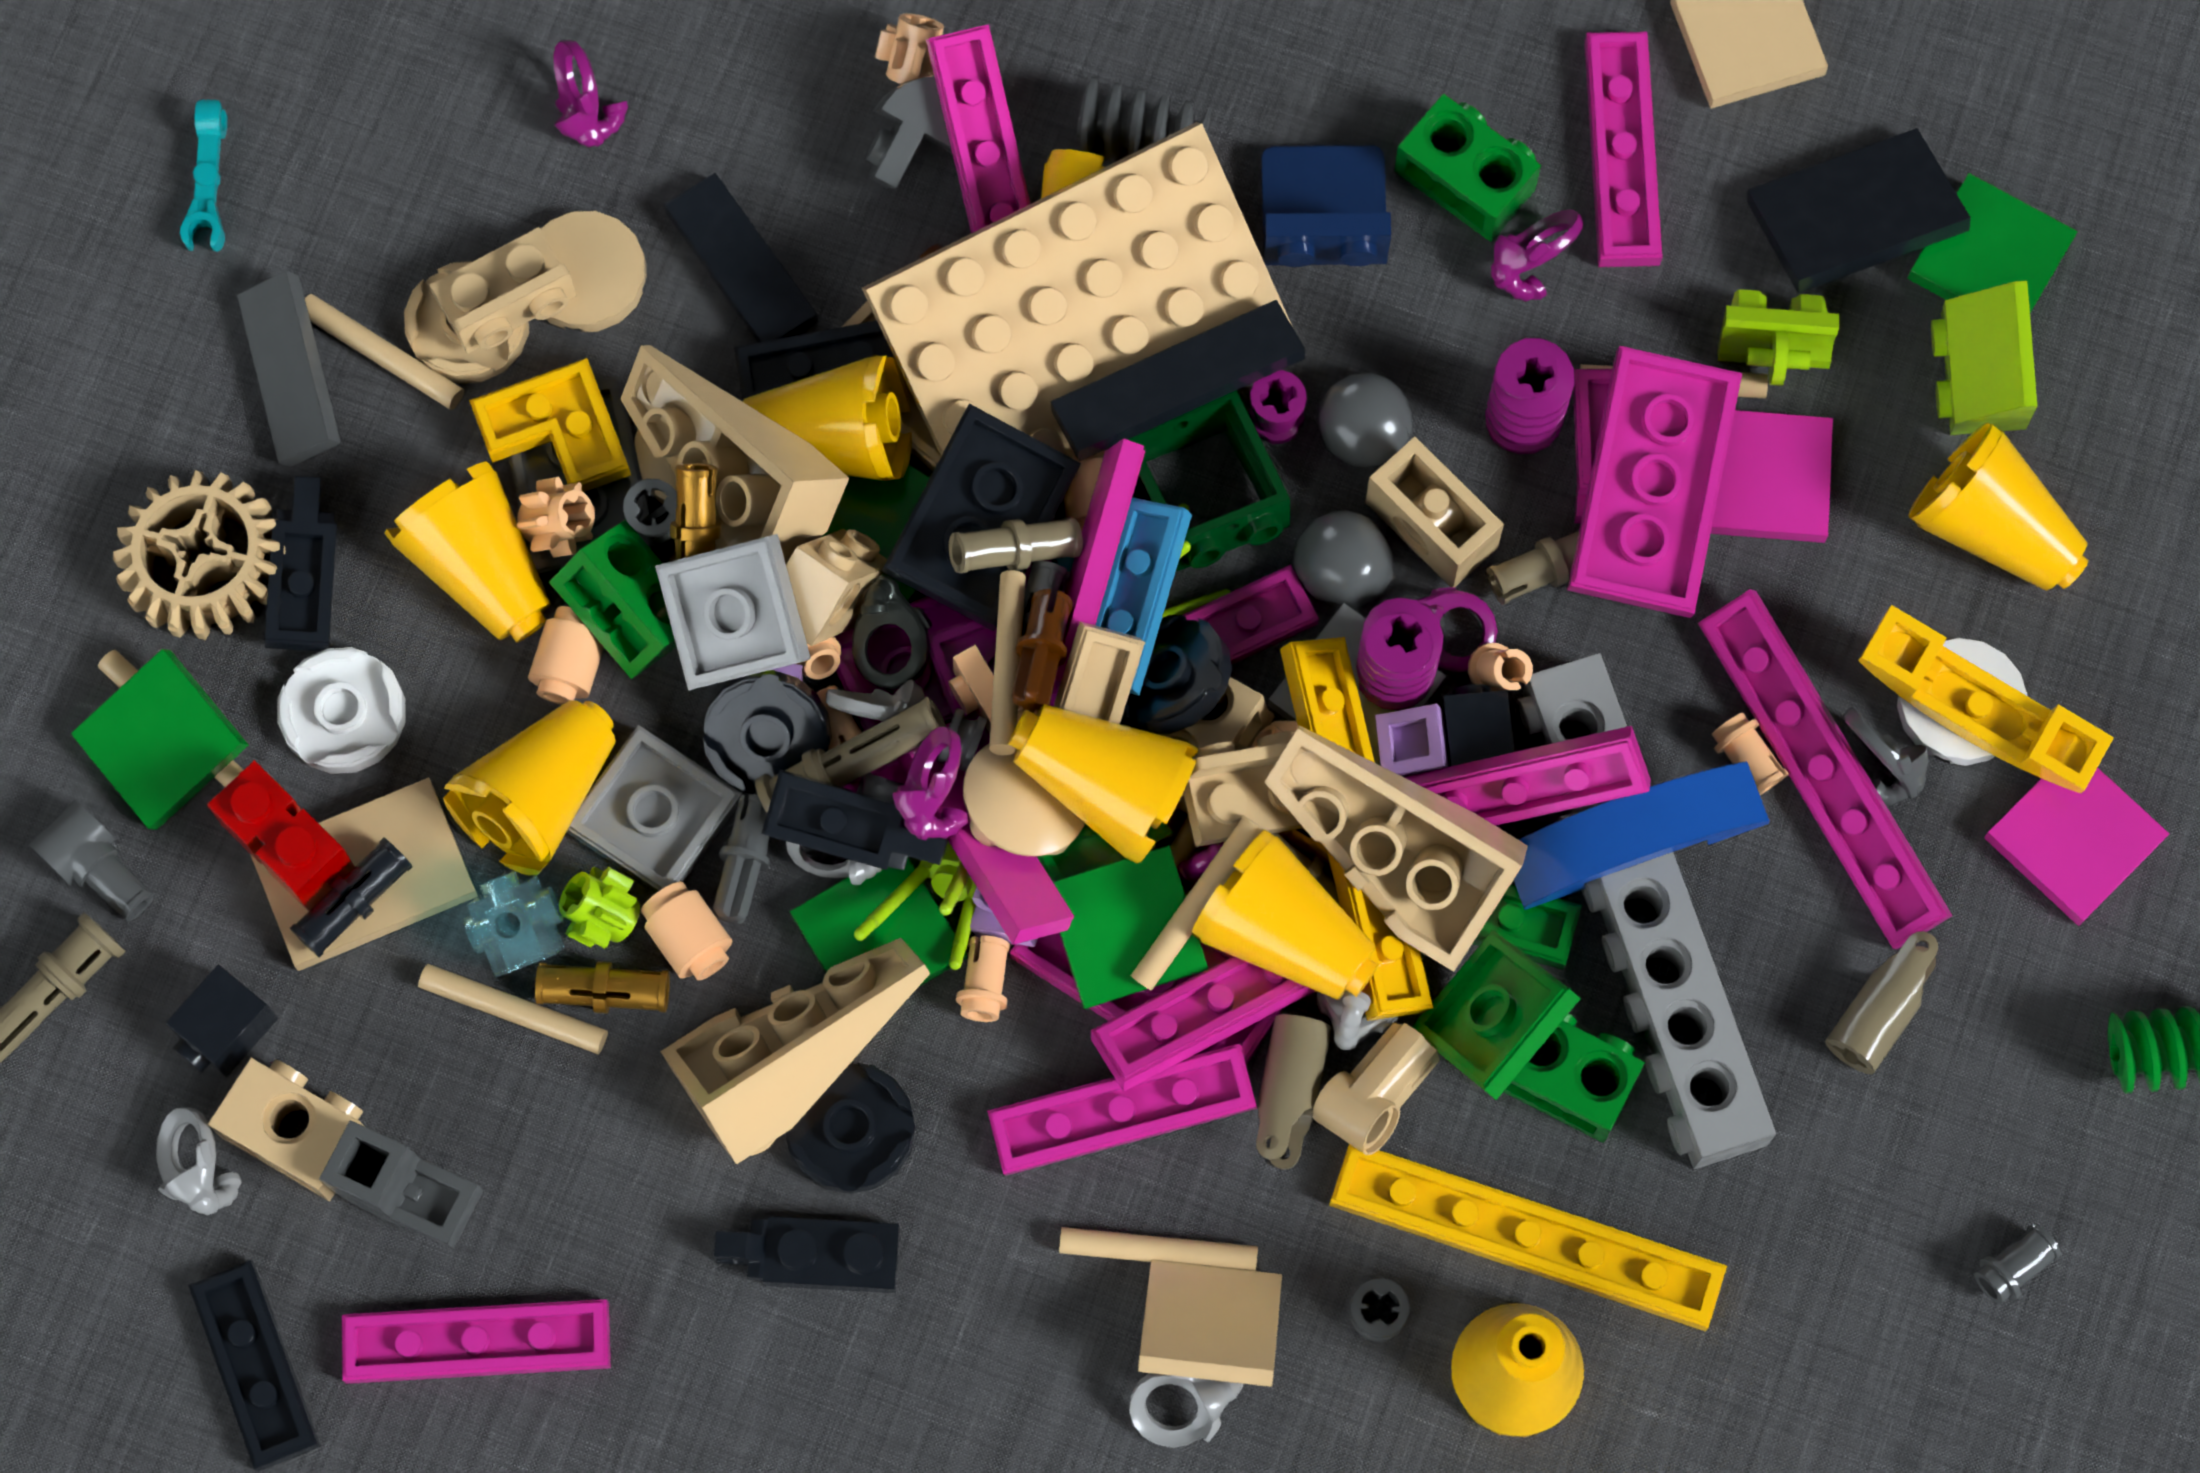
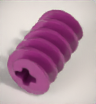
M1524 338L1512 343L1500 355L1485 411V426L1491 439L1502 449L1516 454H1534L1548 448L1559 436L1575 385L1574 368L1568 355L1559 346L1542 338Z
M1395 598L1383 601L1373 608L1367 616L1360 639L1356 672L1359 679V690L1369 702L1382 709L1399 711L1414 707L1426 698L1434 684L1444 638L1440 621L1430 608L1416 600Z

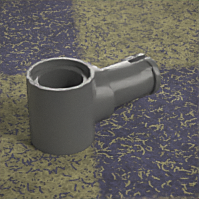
M75 799L28 844L68 885L73 881L80 887L89 885L127 922L138 917L154 899V894L116 857L118 850L112 845L116 839Z

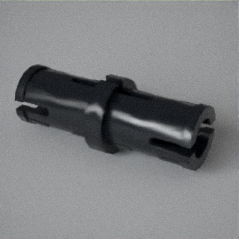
M383 837L379 844L344 878L337 875L329 883L332 890L302 919L290 927L291 931L320 958L324 954L323 951L359 917L366 920L374 912L371 905L406 871L413 868L412 864L390 841Z

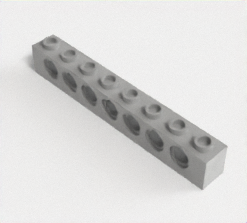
M1601 653L1533 673L1528 684L1524 686L1523 698L1517 699L1518 713L1528 736L1537 734L1541 746L1566 741L1560 732V727L1566 723H1580L1590 731L1591 735L1627 727ZM1596 803L1564 810L1565 815L1560 816L1559 821L1600 804ZM1671 852L1584 883L1586 889L1582 891L1585 901L1592 913L1601 912L1608 934L1602 936V945L1607 962L1614 973L1622 971L1630 992L1629 995L1623 997L1629 1023L1635 1033L1644 1031L1652 1055L1645 1057L1649 1079L1657 1094L1666 1092L1674 1116L1667 1118V1125L1677 1153L1680 1156L1688 1153L1694 1170L1767 1147L1776 1135V1131L1674 853ZM1634 898L1644 899L1654 907L1657 919L1650 923L1635 922L1627 915L1624 903ZM1654 958H1663L1670 961L1677 969L1678 980L1670 984L1656 982L1649 976L1646 970V962ZM1676 1018H1685L1692 1021L1700 1032V1041L1692 1045L1678 1043L1669 1033L1668 1022ZM1701 1078L1713 1081L1721 1090L1722 1103L1716 1106H1704L1698 1103L1691 1094L1690 1082Z

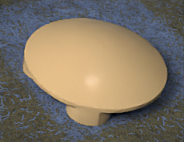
M990 743L983 747L970 762L963 780L964 804L971 819L970 829L975 839L983 845L997 846L1007 852L1022 856L1058 855L1064 852L1080 834L1085 823L1013 762L1018 749L1010 755H997L989 750Z

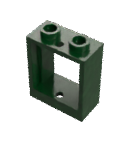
M1233 391L1128 439L1143 445V450H1145L1135 486L1139 499L1166 504L1146 463L1147 461L1226 431L1260 500L1188 529L1185 541L1190 543L1191 549L1179 559L1176 572L1190 566L1193 568L1207 567L1221 559L1225 552L1248 543L1251 545L1267 543L1276 538L1283 529L1290 527V497L1237 391Z

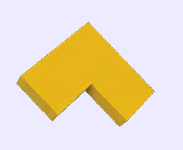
M588 358L469 400L492 463L552 441L567 484L580 482L582 484V492L631 475Z

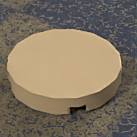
M576 211L550 220L541 228L559 262L564 264L569 271L577 294L576 297L568 301L567 306L561 312L546 319L550 324L563 329L566 326L571 329H581V332H598L620 323L637 307L645 284L646 260L636 235L619 219L597 211Z
M471 262L450 263L437 269L438 273L431 276L426 282L423 279L413 289L404 310L405 335L416 359L457 384L484 382L505 372L521 355L529 335V322L514 329L512 335L502 344L490 349L478 348L468 354L466 353L435 299L429 284Z

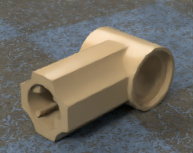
M1393 1022L1350 1074L1346 1071L1340 1072L1327 1082L1315 1101L1312 1111L1313 1119L1366 1156L1374 1154L1380 1150L1393 1134L1398 1124L1401 1106L1440 1061L1437 1050L1414 1028L1406 1023L1400 1025Z

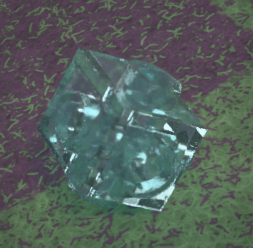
M512 871L479 884L483 896L467 904L471 915L464 918L467 936L477 954L486 953L495 978L554 956L564 948L556 926L563 922V915L559 911L558 899L550 886L541 888L537 875L519 881L516 871ZM508 912L518 917L520 928L513 926L509 922Z

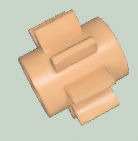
M901 14L897 26L887 24L886 30L881 29L875 58L889 61L886 76L899 84L934 76L926 39L941 36L944 25L926 16Z
M559 476L536 481L537 492L521 494L519 497L522 504L518 511L517 528L520 529L523 537L531 543L530 550L532 552L550 550L553 558L576 554V542L592 540L593 538L591 530L595 522V506H593L590 498L581 491L582 484L580 482L563 485Z

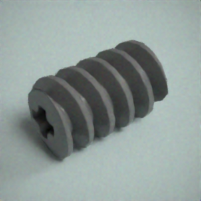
M1091 77L1082 100L1076 134L1078 138L1080 137L1081 148L1084 152L1096 154L1104 142L1105 157L1108 162L1114 163L1121 158L1127 148L1129 156L1195 122L1202 123L1208 134L1211 107H1209L1199 122L1194 120L1192 101L1186 100L1175 116L1170 114L1168 95L1162 94L1153 110L1146 107L1144 89L1139 88L1130 103L1127 104L1123 103L1122 86L1120 83L1115 82L1106 98L1099 97L1098 78Z

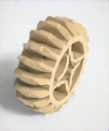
M197 470L194 471L191 477L190 486L183 487L177 476L170 475L168 486L171 491L161 496L156 489L147 487L145 494L151 505L146 509L140 506L129 505L128 514L136 523V526L117 527V537L121 543L126 545V547L113 551L114 562L119 568L125 569L117 575V583L123 591L131 592L127 600L135 612L146 611L145 618L154 628L158 629L168 622V629L171 634L181 638L189 626L192 625L193 632L197 638L206 641L210 633L211 624L217 623L223 634L231 635L233 632L231 618L240 614L244 621L254 623L256 616L250 605L254 601L267 605L268 589L264 585L268 584L269 575L275 574L277 566L270 562V553L280 550V542L271 540L272 528L276 526L275 520L278 519L269 518L273 509L265 498L254 500L255 492L249 484L242 482L233 489L231 479L222 472L218 474L210 486L204 473ZM192 518L191 522L185 527L173 529L181 522ZM226 518L236 521L247 530V555L237 553L232 545L224 543L227 534L223 529ZM206 548L211 550L212 553L210 555L204 554ZM155 555L164 557L169 565L176 567L174 578L178 585L175 594L164 590L156 584L153 572ZM192 555L198 556L195 563H192L189 559ZM230 581L222 588L207 594L216 583Z

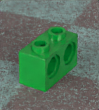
M1443 93L1399 144L1394 172L1489 242H1492L1536 190L1541 164L1536 161L1535 155L1524 143L1515 138L1505 139L1490 128L1484 116L1476 108L1465 102L1457 104ZM1440 139H1449L1456 142L1461 149L1453 153H1445L1436 149L1432 143ZM1492 174L1499 175L1505 178L1510 185L1505 188L1494 189L1485 185L1481 178Z
M625 519L581 548L549 583L625 673L633 679L677 646L655 568L656 565L663 563Z
M1568 1013L1546 1040L1555 1051L1556 1061L1548 1066H1537L1528 1062L1504 1090V1093L1604 1143L1645 1062L1634 1057L1635 1049L1624 1040L1607 1033H1601L1597 1038L1575 1027L1577 1020ZM1589 1069L1605 1071L1614 1082V1092L1607 1096H1595L1589 1093L1582 1084L1581 1074Z

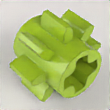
M594 866L591 868L590 874L579 872L573 876L565 886L559 901L561 915L572 921L565 934L590 948L597 944L605 949L608 947L609 941L618 943L624 940L634 929L640 914V904L637 898L628 894L634 881L609 866L604 871Z

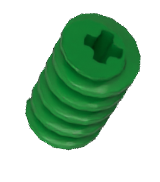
M2182 1006L2176 1011L2174 1017L2169 1010L2156 1008L2150 1013L2148 1019L2143 1012L2130 1010L2125 1013L2122 1021L2116 1013H2110L2107 1028L2110 1061L2113 1072L2117 1075L2125 1094L2133 1092L2136 1074H2143L2148 1089L2151 1092H2158L2160 1089L2162 1072H2169L2173 1085L2177 1090H2184L2186 1087L2189 1070H2195L2200 1083V1015L2195 1008Z

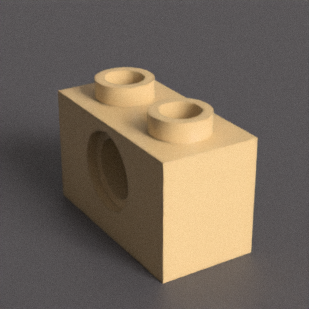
M1416 437L1412 438L1369 477L1365 503L1450 587H1456L1498 549L1504 523Z
M250 1058L208 1125L222 1139L330 1202L335 1192L322 1183L319 1178L349 1121L351 1120L364 1126L362 1122L358 1121L363 1111L332 1091H329L324 1100L307 1091L303 1087L307 1083L308 1078L277 1059L268 1068L255 1059ZM297 1110L309 1113L308 1126L301 1135L291 1139L280 1137V1123L287 1114Z

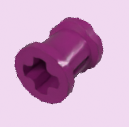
M1280 370L1255 381L1252 386L1249 417L1259 437L1271 444H1283L1294 439L1304 423V408L1307 400L1306 389L1301 380L1293 373ZM1277 401L1279 407L1287 409V412L1277 414L1276 408L1273 405H1267V403Z

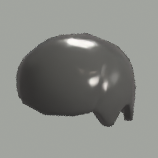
M1375 373L1350 374L1329 387L1316 411L1315 418L1327 451L1353 467L1381 466L1407 444L1412 434L1413 418L1409 402L1404 393L1390 379Z
M1337 510L1314 518L1308 523L1294 543L1293 566L1304 588L1316 600L1330 601L1341 606L1345 603L1353 610H1358L1381 598L1393 578V553L1387 540L1372 520L1355 512Z

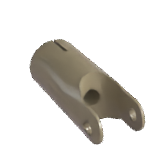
M1925 931L1913 933L1897 954L1889 957L1880 967L1875 969L1825 1040L1829 1050L1850 1067L1865 1074L1873 1075L1920 1008L1923 985L1936 966L1935 957L1938 952V942L1932 934ZM1923 941L1927 943L1928 948L1916 946V944Z
M1279 1014L1274 1018L1258 1098L1260 1125L1256 1148L1262 1157L1269 1159L1276 1168L1281 1170L1294 1167L1300 1158L1304 1136L1309 1131L1313 1119V1107L1320 1092L1332 1027L1325 1022L1290 1014ZM1271 1138L1270 1147L1267 1148V1140ZM1289 1149L1290 1156L1287 1159H1281L1280 1157Z

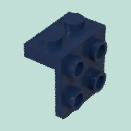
M1373 145L1269 147L1263 152L1261 174L1263 258L1265 265L1303 267L1308 265L1367 266L1370 264H1387L1391 241V212H1386L1384 153L1379 147Z

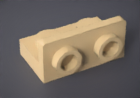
M540 227L429 284L435 299L467 354L478 348L490 349L502 344L512 335L514 329L535 318L537 320H545L555 316L567 306L570 299L577 296L569 271L564 264L559 262Z
M1294 731L1264 736L1257 740L1258 747L1236 751L1234 742H1221L1198 749L1197 758H1194L1196 760L1194 769L1183 792L1195 847L1225 842L1243 816H1246L1271 834L1303 828L1265 784L1267 776L1295 733Z

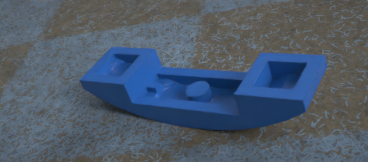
M1747 761L1722 766L1651 786L1649 792L1608 801L1519 839V841L1528 845L1523 866L1514 878V882L1523 908L1527 910L1586 889L1584 883L1705 840L1710 845L1770 824Z

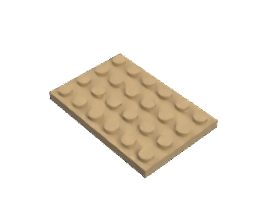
M1197 122L862 287L940 455H942L966 407L970 403L1073 459L1075 453L1051 411L1050 401L1271 301H1278L1289 320L1202 123Z

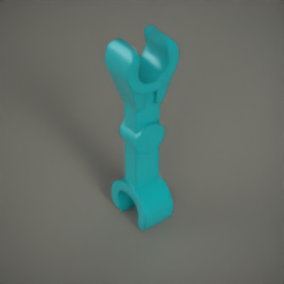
M201 99L196 102L195 130L198 137L197 164L193 171L195 191L194 199L180 227L181 239L189 251L194 249L193 236L195 232L203 227L212 229L210 245L214 252L220 251L225 243V233L216 200L217 187L221 182L219 174L221 139L226 137L228 116L226 111L222 109L219 100Z

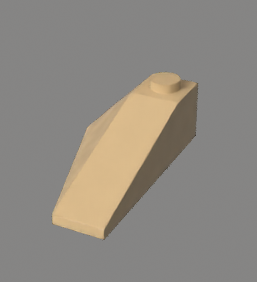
M651 345L640 346L621 396V401L655 458L664 457L675 477V467L677 465L704 463L717 467L715 508L716 521L721 523V538L716 540L715 550L778 534L784 560L787 564L797 546L822 537L829 529L849 477L809 442Z
M1300 725L1265 780V784L1315 841H1320L1345 870L1344 875L1358 891L1362 890L1385 917L1384 922L1395 935L1453 972L1523 866L1528 845L1474 812Z
M899 938L831 967L824 975L823 983L814 987L794 992L791 985L771 992L773 1004L743 1017H740L736 1008L719 1014L660 1052L715 1137L737 1165L750 1155H756L765 1151L774 1143L775 1139L791 1130L930 973L922 960L902 938Z

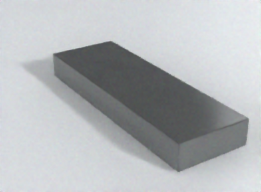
M286 270L238 294L237 297L278 463L293 467L341 444L300 278L299 275Z

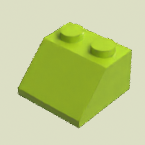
M2015 281L1945 300L1941 319L1931 320L1933 356H1944L1946 380L1936 381L1938 418H1949L1950 435L1972 434L1985 423H1992L2002 431L2026 430L2037 408L2027 281Z

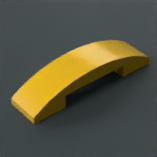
M1893 605L1887 609L1858 660L1866 669L1919 711L1970 743L2046 781L2080 794L2085 791L2114 739L2113 736L2059 704L2052 710L2046 708L1944 647L1943 644L1947 637Z

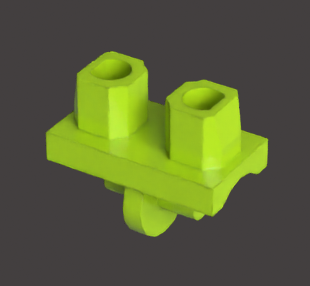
M1738 289L1734 292L1731 306L1726 305L1718 342V361L1743 362L1748 366L1768 367L1769 385L1783 386L1787 369H1829L1834 341L1839 331V314L1828 313L1825 299L1822 295L1800 294L1791 299L1789 310L1767 308V297L1760 291Z

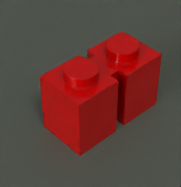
M255 760L207 804L219 823L260 864H263L268 872L308 912L332 890L329 883L337 875L344 878L355 867L344 848L304 808L301 810L296 801Z

